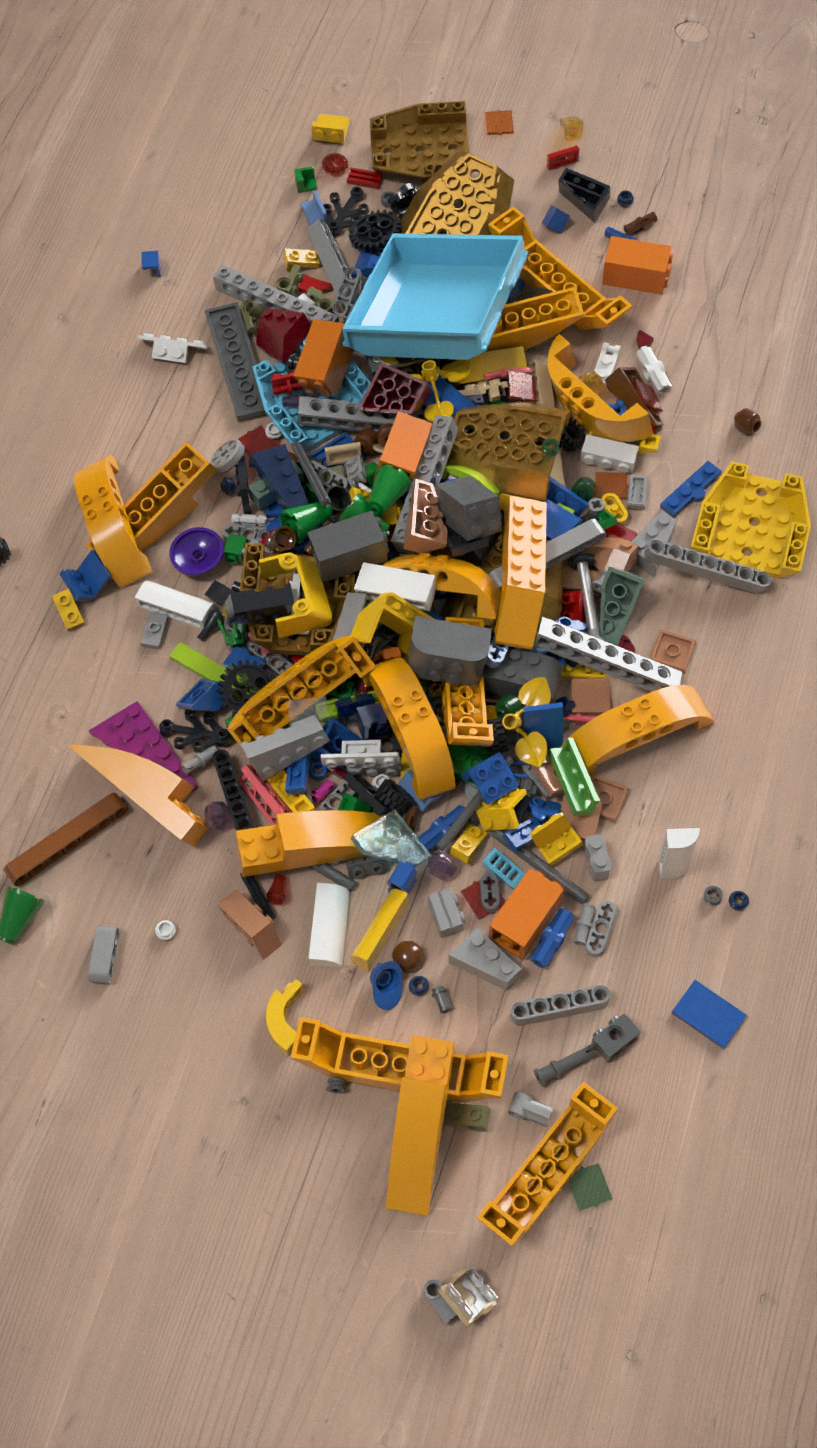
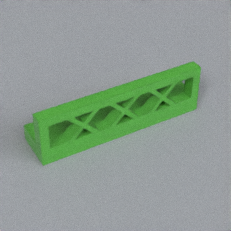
M568 738L562 748H550L548 755L573 815H591L600 800L574 739Z

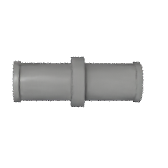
M211 746L202 753H196L193 758L181 764V767H184L182 768L183 772L188 775L195 769L206 766L207 762L213 760L212 756L217 751V748Z
M582 904L580 918L576 922L577 931L573 941L577 945H586L595 906L592 904Z

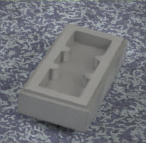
M630 475L627 508L645 510L648 476Z
M150 611L141 646L160 649L169 619L168 614Z

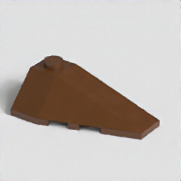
M619 367L604 380L607 384V389L617 398L622 399L627 406L631 408L638 403L649 413L652 426L662 427L664 425L657 408L650 403L652 397L645 392L646 384L635 367Z

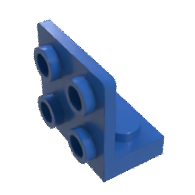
M95 550L89 552L77 570L63 569L60 572V576L76 601H93L111 577V574Z
M500 752L461 774L464 781L471 778L487 805L519 786Z

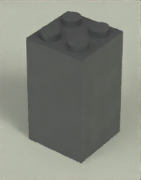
M466 476L436 485L438 508L443 514L442 521L464 539L469 541L502 531L498 495L474 478Z
M373 511L308 532L312 554L323 582L361 570L363 562L377 565L388 561L387 553H389V548L386 543L388 540L385 532H382L380 529L382 526L379 517H375Z

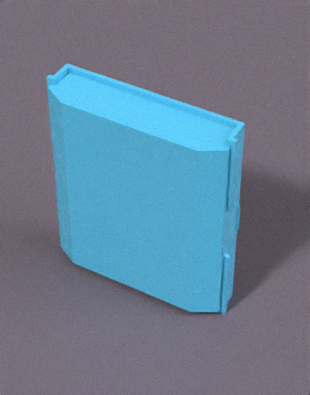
M392 234L342 328L344 334L343 346L350 347L366 356L469 360L486 352L502 316L501 312L512 288H514L529 254L528 251H525L523 236Z

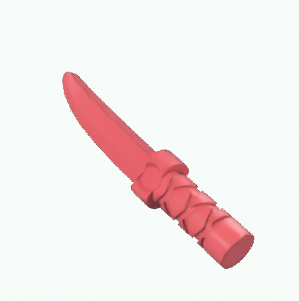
M504 368L500 369V371L484 373L483 376L484 380L504 379L506 376L532 373L533 370L530 368L505 370Z
M577 713V715L569 714L563 717V719L581 724L587 723L597 716H582Z

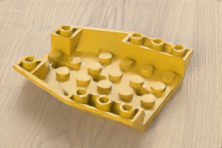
M731 462L702 501L691 549L767 572L770 577L778 579L800 573L811 528L803 477L785 473L783 481L748 474L749 465ZM761 491L764 492L766 495L759 496L757 495V492ZM756 521L759 525L752 526L749 522ZM749 551L752 555L745 556L742 552Z

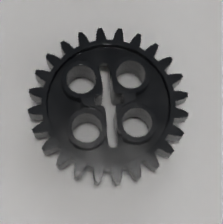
M377 210L376 213L371 211L370 215L365 213V217L359 216L360 220L354 221L355 225H351L348 236L352 246L355 249H359V252L364 250L367 253L371 250V253H374L375 250L380 252L381 248L385 249L391 235L402 233L403 227L396 213L392 214V211L387 213L386 210H383L381 213L380 210Z
M247 659L243 665L240 660L237 662V666L232 663L230 665L231 669L226 668L224 670L226 674L220 675V678L224 681L217 682L222 687L216 690V692L222 693L217 699L224 701L221 707H228L225 713L233 712L232 718L252 696L262 689L256 687L255 680L261 681L264 687L275 676L274 674L268 675L269 668L265 671L263 670V663L257 667V661L250 665ZM237 675L243 676L245 683H239ZM246 687L249 688L250 694H247V691L244 690ZM233 693L239 694V696H240V701H239V702H237V701H235V700L233 699V697H232V694H233Z

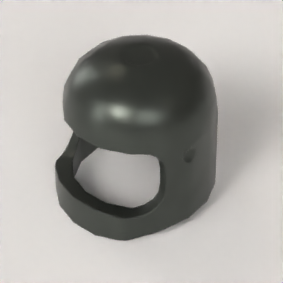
M336 485L326 489L331 500L332 516L344 511L350 505L351 497L346 488Z

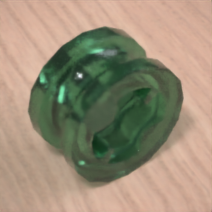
M553 438L544 440L542 444L544 455L547 457L556 456L559 452L558 441Z

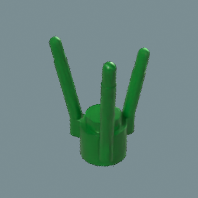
M217 619L226 645L230 644V648H235V646L243 647L245 645L244 642H247L245 636L246 623L242 624L241 632L237 628V623H233L234 630L230 631L228 636L220 619Z

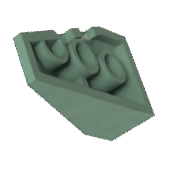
M610 566L602 582L599 633L605 639V642L618 646L645 578Z

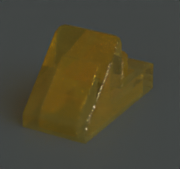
M576 116L560 119V126L564 127L566 141L582 137L583 120Z

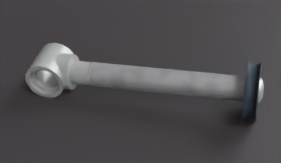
M591 553L574 555L568 559V562L570 563V568L578 569L588 635L605 641L599 633L589 567L596 563V560H594L595 555Z

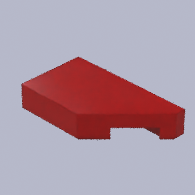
M306 275L298 287V291L307 294V290L311 286L321 292L333 290L331 283Z

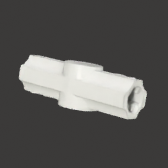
M641 347L636 352V356L643 367L645 379L651 381L657 394L661 396L667 394L672 389V385L665 375L663 363L656 359L650 347Z

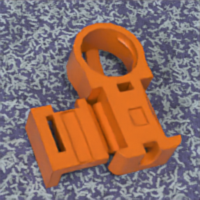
M399 647L379 650L373 659V663L375 664L380 659L400 657Z

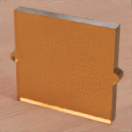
M512 110L485 112L487 135L499 134L501 136L502 134H514Z
M595 472V483L597 486L595 498L601 499L604 494L614 493L620 500L627 499V489L629 486L627 484V473Z

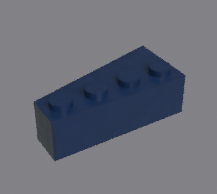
M285 444L251 454L249 459L250 465L255 468L258 473L257 475L264 481L269 492L276 498L282 510L309 504Z
M429 691L424 692L434 714L437 715V709ZM380 702L356 708L357 727L363 740H379L395 734Z

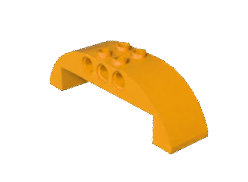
M560 334L556 336L548 354V370L558 401L563 406V409L571 410V415L577 421L576 423L583 425L588 431L598 437L618 442H633L651 437L653 430L649 413L638 403L621 416L570 371L576 366L571 344Z
M108 455L77 471L74 475V485L84 520L96 551L113 580L120 588H123L153 572L148 558L138 549L114 476L119 473L116 459L114 456Z
M420 553L419 555L399 556L381 565L435 575L436 590L478 595L477 617L494 620L498 618L502 591L486 572L471 563L451 559L447 555L434 557L430 556L431 554Z
M446 617L445 619L448 622L484 627V619ZM483 677L478 683L470 686L441 682L443 686L444 730L448 744L491 746L494 741L492 724H487Z
M345 636L330 641L307 654L252 696L233 717L227 730L239 745L245 741L247 743L256 741V737L261 735L266 737L274 734V730L285 726L353 674L357 673L361 678L376 666L354 636Z
M401 657L376 663V667L364 675L362 679L366 687L373 686L413 772L411 785L418 800L421 801L455 789L454 770L445 737L413 670Z
M675 685L653 691L608 710L584 724L569 738L574 739L589 776H592L595 772L596 764L692 723L696 730H700L714 724V720L693 687Z
M583 1082L570 1098L569 1106L496 1199L493 1202L490 1200L476 1219L511 1247L518 1243L543 1215L589 1155L612 1121L618 1108Z

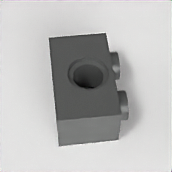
M625 1013L620 1017L618 1015L614 1016L608 1022L609 1026L604 1030L603 1028L598 1029L592 1035L594 1038L591 1045L607 1063L640 1037L641 1031ZM616 1033L620 1036V1039L613 1040L609 1035Z

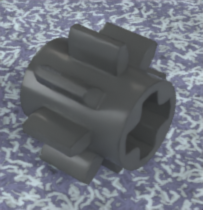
M520 778V781H517L519 784L517 788L526 789L527 794L525 796L535 798L538 786L534 785V781L530 778Z

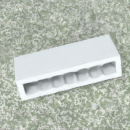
M363 562L354 590L356 593L369 595L373 600L384 592H393L418 609L430 611L435 596L436 578L435 575Z
M148 580L141 585L135 596L137 607L151 612L168 614L171 619L202 630L210 610L214 611L216 608L214 603Z
M699 828L666 829L659 857L660 879L679 878L688 871L699 836Z
M317 883L309 950L310 966L342 968L350 891L343 886Z

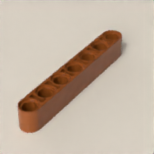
M117 793L109 794L10 861L3 871L14 886L24 884L119 819L127 812L128 807Z

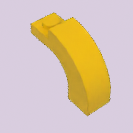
M297 979L293 983L287 984L283 994L276 989L268 1002L266 1010V1022L271 1039L286 1056L291 1054L296 1036V1031L285 1021L286 1012L304 991L303 984Z

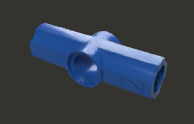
M459 805L446 816L438 817L427 831L415 839V843L420 846L422 852L427 854L436 847L442 836L465 809L464 806Z
M559 908L550 925L544 929L539 940L540 943L530 958V961L536 966L546 969L555 951L560 949L565 939V934L574 920V915L570 911Z

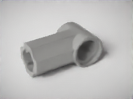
M515 1092L508 1109V1114L521 1120L528 1119L546 1127L553 1112V1108L533 1101L530 1096L521 1092Z
M430 1279L423 1287L424 1297L447 1325L458 1316L440 1293L436 1296H430L427 1293L431 1286H436L439 1290L443 1287L439 1280Z

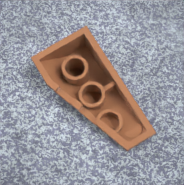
M419 479L414 481L404 534V549L425 553L444 548L447 545L448 530L446 525L443 524V514L439 511L437 505L438 498L432 483Z
M604 537L601 541L575 555L583 553L594 554V560H596L594 566L599 569V573L602 569L608 570L609 566L629 571L636 563L639 545L620 538Z

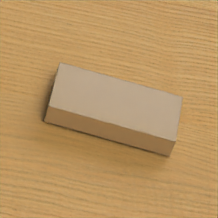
M360 442L324 448L327 466L346 463L349 458L355 457L358 454L362 458Z

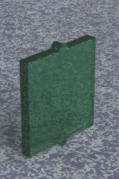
M599 1163L586 1168L580 1167V1170H577L568 1181L579 1211L592 1206L596 1208L598 1204L612 1200Z

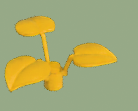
M470 359L447 364L441 371L434 361L429 360L422 364V376L419 374H409L423 381L426 379L432 383L437 404H431L425 409L424 415L428 421L433 422L436 415L452 417L454 412L453 405L449 401L440 403L435 381L439 375L443 379L448 378L450 382L464 380L470 373Z
M545 677L534 678L521 687L518 698L522 704L526 705L525 707L550 703L551 692ZM493 705L486 706L487 720L498 718L495 706ZM523 709L515 714L505 715L502 720L503 726L506 729L516 730V732L524 736V738L519 739L516 743L515 751L518 758L527 764L540 767L547 755V742L544 736L539 732H531L527 736L519 728L522 724L520 714L523 713Z

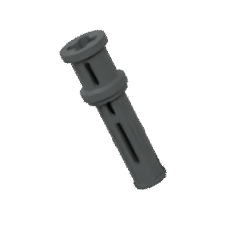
M588 1045L557 1062L552 1060L549 1062V1065L541 1069H534L538 1083L543 1087L546 1085V1082L554 1078H561L562 1073L596 1057L595 1050H591L593 1047Z

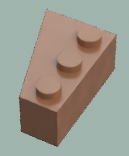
M235 889L220 901L218 906L235 929L248 939L247 942L257 948L259 956L264 960L282 945L273 928L275 923L268 915H263V911L257 904H251L252 901L246 893L241 894Z

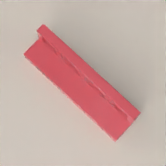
M245 764L241 769L244 775L239 779V784L270 824L275 825L276 821L274 818H276L277 814L292 812L269 782L261 779L253 765ZM249 780L254 788H250L246 781ZM259 794L261 795V797L264 799L265 802H261V801L258 799V795H259ZM269 808H271L276 816H271Z

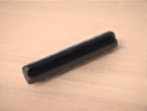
M240 873L255 903L263 911V915H268L274 920L275 914L254 876L242 877V873Z

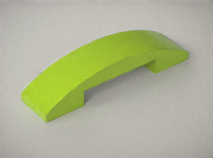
M448 464L445 466L441 478L446 479L449 474L459 478L471 476L496 495H500L501 491L480 472L462 465Z

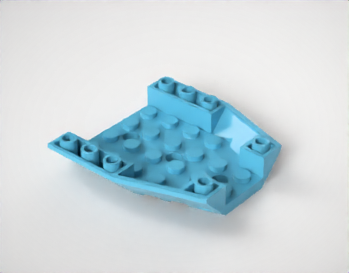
M306 338L299 344L297 352L294 353L298 357L301 355ZM289 357L284 363L279 361L271 365L266 359L253 366L265 413L290 445L295 443V441H299L304 450H311L346 430L297 424L300 396L306 397L309 395L305 392V389L292 391V395H288V392L273 394L270 377L274 374L285 375L290 372L288 371ZM350 360L338 396L325 397L315 393L314 398L359 403L371 382L359 367Z

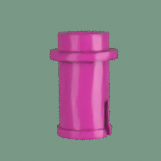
M326 779L317 790L314 789L312 791V799L317 803L324 802L325 797L335 788L334 783Z

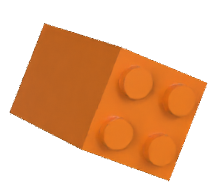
M611 236L604 262L602 284L662 295L663 289L668 286L669 278L666 277H669L672 265L669 264H672L673 261L672 246Z
M313 319L293 374L298 384L305 389L306 393L315 395V393L321 394L325 397L338 396L354 349L344 347L342 344L344 341L342 330L345 325L344 323Z
M398 411L377 470L383 465H393L394 469L398 470L400 468L403 470L412 483L432 423Z
M529 868L490 923L489 939L523 961L562 905L564 892L562 886L556 881L551 882L546 879L540 871H533Z

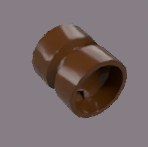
M285 526L272 531L266 538L265 544L267 549L271 553L281 554L290 550L296 543L295 532Z

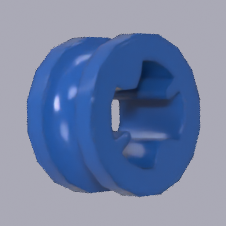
M321 761L311 764L309 770L312 779L316 781L325 779L327 767L323 766ZM321 768L322 773L319 774L318 772V774H315V769L319 770Z

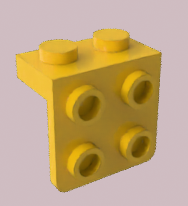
M318 115L317 122L313 121L311 126L313 140L344 144L350 119L342 116Z
M515 788L488 805L483 801L476 809L483 830L516 829L519 826V822L513 808L527 794L526 789Z
M563 813L553 815L549 821L535 827L530 833V837L551 867L584 845Z

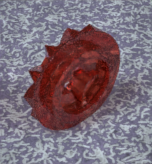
M332 153L324 157L322 168L326 173H331V175L337 173L339 175L340 172L345 173V169L348 168V160L342 154Z

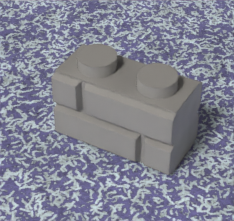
M449 888L429 894L427 902L440 938L462 932L463 924L466 921L463 912H458L457 906L459 901L457 895L452 894Z

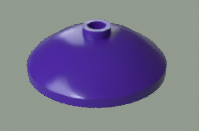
M195 527L183 531L173 540L169 556L176 570L185 575L199 576L212 571L219 565L224 555V545L222 539L215 531L204 527Z

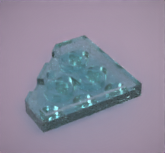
M396 810L366 826L350 838L362 854L398 864L400 861H408L417 867L431 857V854Z

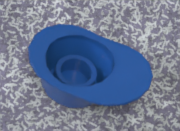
M394 961L378 963L370 974L374 1002L379 1008L389 1010L394 1008L401 998L402 971L399 964Z

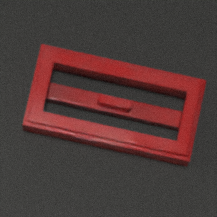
M578 145L547 154L548 170L579 161L580 149Z
M351 167L347 183L379 189L383 173Z

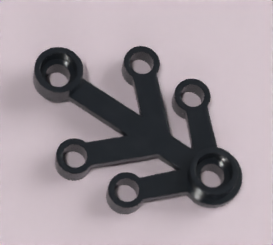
M360 187L352 188L350 192L351 197L343 208L339 202V194L337 192L330 194V202L333 203L337 213L335 220L331 214L332 206L330 204H323L324 208L328 209L326 210L327 225L332 236H337L342 229L355 225L354 220L359 221V215L368 214L369 207L365 203L360 204L357 209L350 210L355 202H360L364 198L363 190ZM351 217V220L342 222L343 219Z
M190 709L185 710V719L190 721L194 728L175 725L169 719H165L159 724V731L164 737L172 736L175 732L190 735L186 738L176 737L174 739V747L178 750H182L187 745L193 743V751L201 753L204 749L215 744L221 747L227 746L232 740V735L229 731L221 729L216 723L212 712H205L203 714V722L209 725L213 731L206 730L197 719L196 711ZM202 738H209L204 742L200 740Z

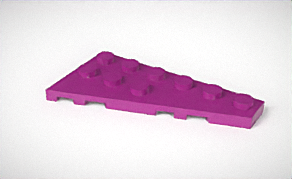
M138 701L88 730L89 734L97 737L106 746L148 759L180 776L195 786L191 792L198 789V785L191 775H186L183 772L182 768L184 767H181V761Z

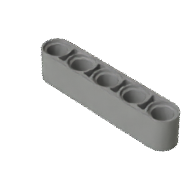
M597 985L519 1001L512 1005L510 1019L514 1025L523 1026L600 1010L608 1005L610 991L606 986ZM602 994L605 996V999L597 1000L595 995ZM577 998H581L585 1001V1003L579 1005L575 1002V1000ZM561 1002L565 1005V1007L563 1009H559L555 1006V1004ZM541 1006L545 1011L538 1013L535 1011V1008ZM516 1011H523L525 1015L517 1017L514 1013Z

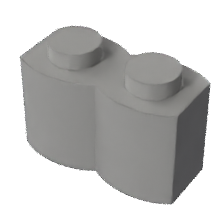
M601 834L587 836L584 846V855L589 863V874L594 882L608 879L611 868L610 858L605 852L606 843Z

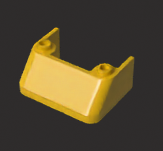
M284 553L259 559L262 579L298 571L305 599L298 600L293 604L294 615L275 619L278 638L311 631L312 628L327 627L331 624V609L318 566L315 562L293 553Z
M384 592L359 612L350 636H354L358 643H370L378 622H381L400 634L398 647L400 652L405 654L404 660L407 662L415 616L434 618L397 594Z

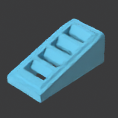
M493 848L482 862L484 869L495 875L513 890L525 875L520 868L496 848ZM496 858L497 861L492 865V861ZM501 863L504 864L500 870L497 869ZM508 868L511 869L506 876L503 874ZM516 873L517 876L511 881V876Z

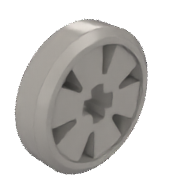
M238 439L229 440L221 445L213 454L210 462L217 470L216 473H224L233 468L242 458L245 446Z

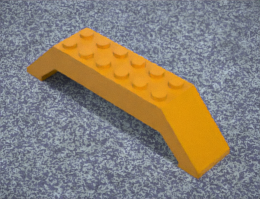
M514 206L488 224L492 235L523 236L524 248L529 254L519 277L539 296L576 287L584 312V317L573 323L579 330L608 327L632 309V305L622 296L606 299L538 242L525 220V215Z
M500 493L499 507L501 511H504L502 592L495 626L494 643L532 650L545 594L546 503Z
M300 1017L291 1059L331 1078L345 1079L346 1082L400 1091L402 1077L405 1078L410 1044L344 1033L321 1023L320 1020ZM489 1051L487 1053L470 1055L454 1053L447 1100L468 1102L501 1098L508 1055Z

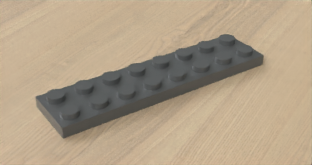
M238 302L205 310L237 421L266 414L252 368L257 363Z

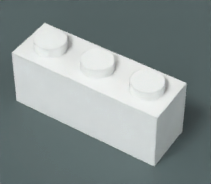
M587 434L582 447L580 462L632 474L639 446Z

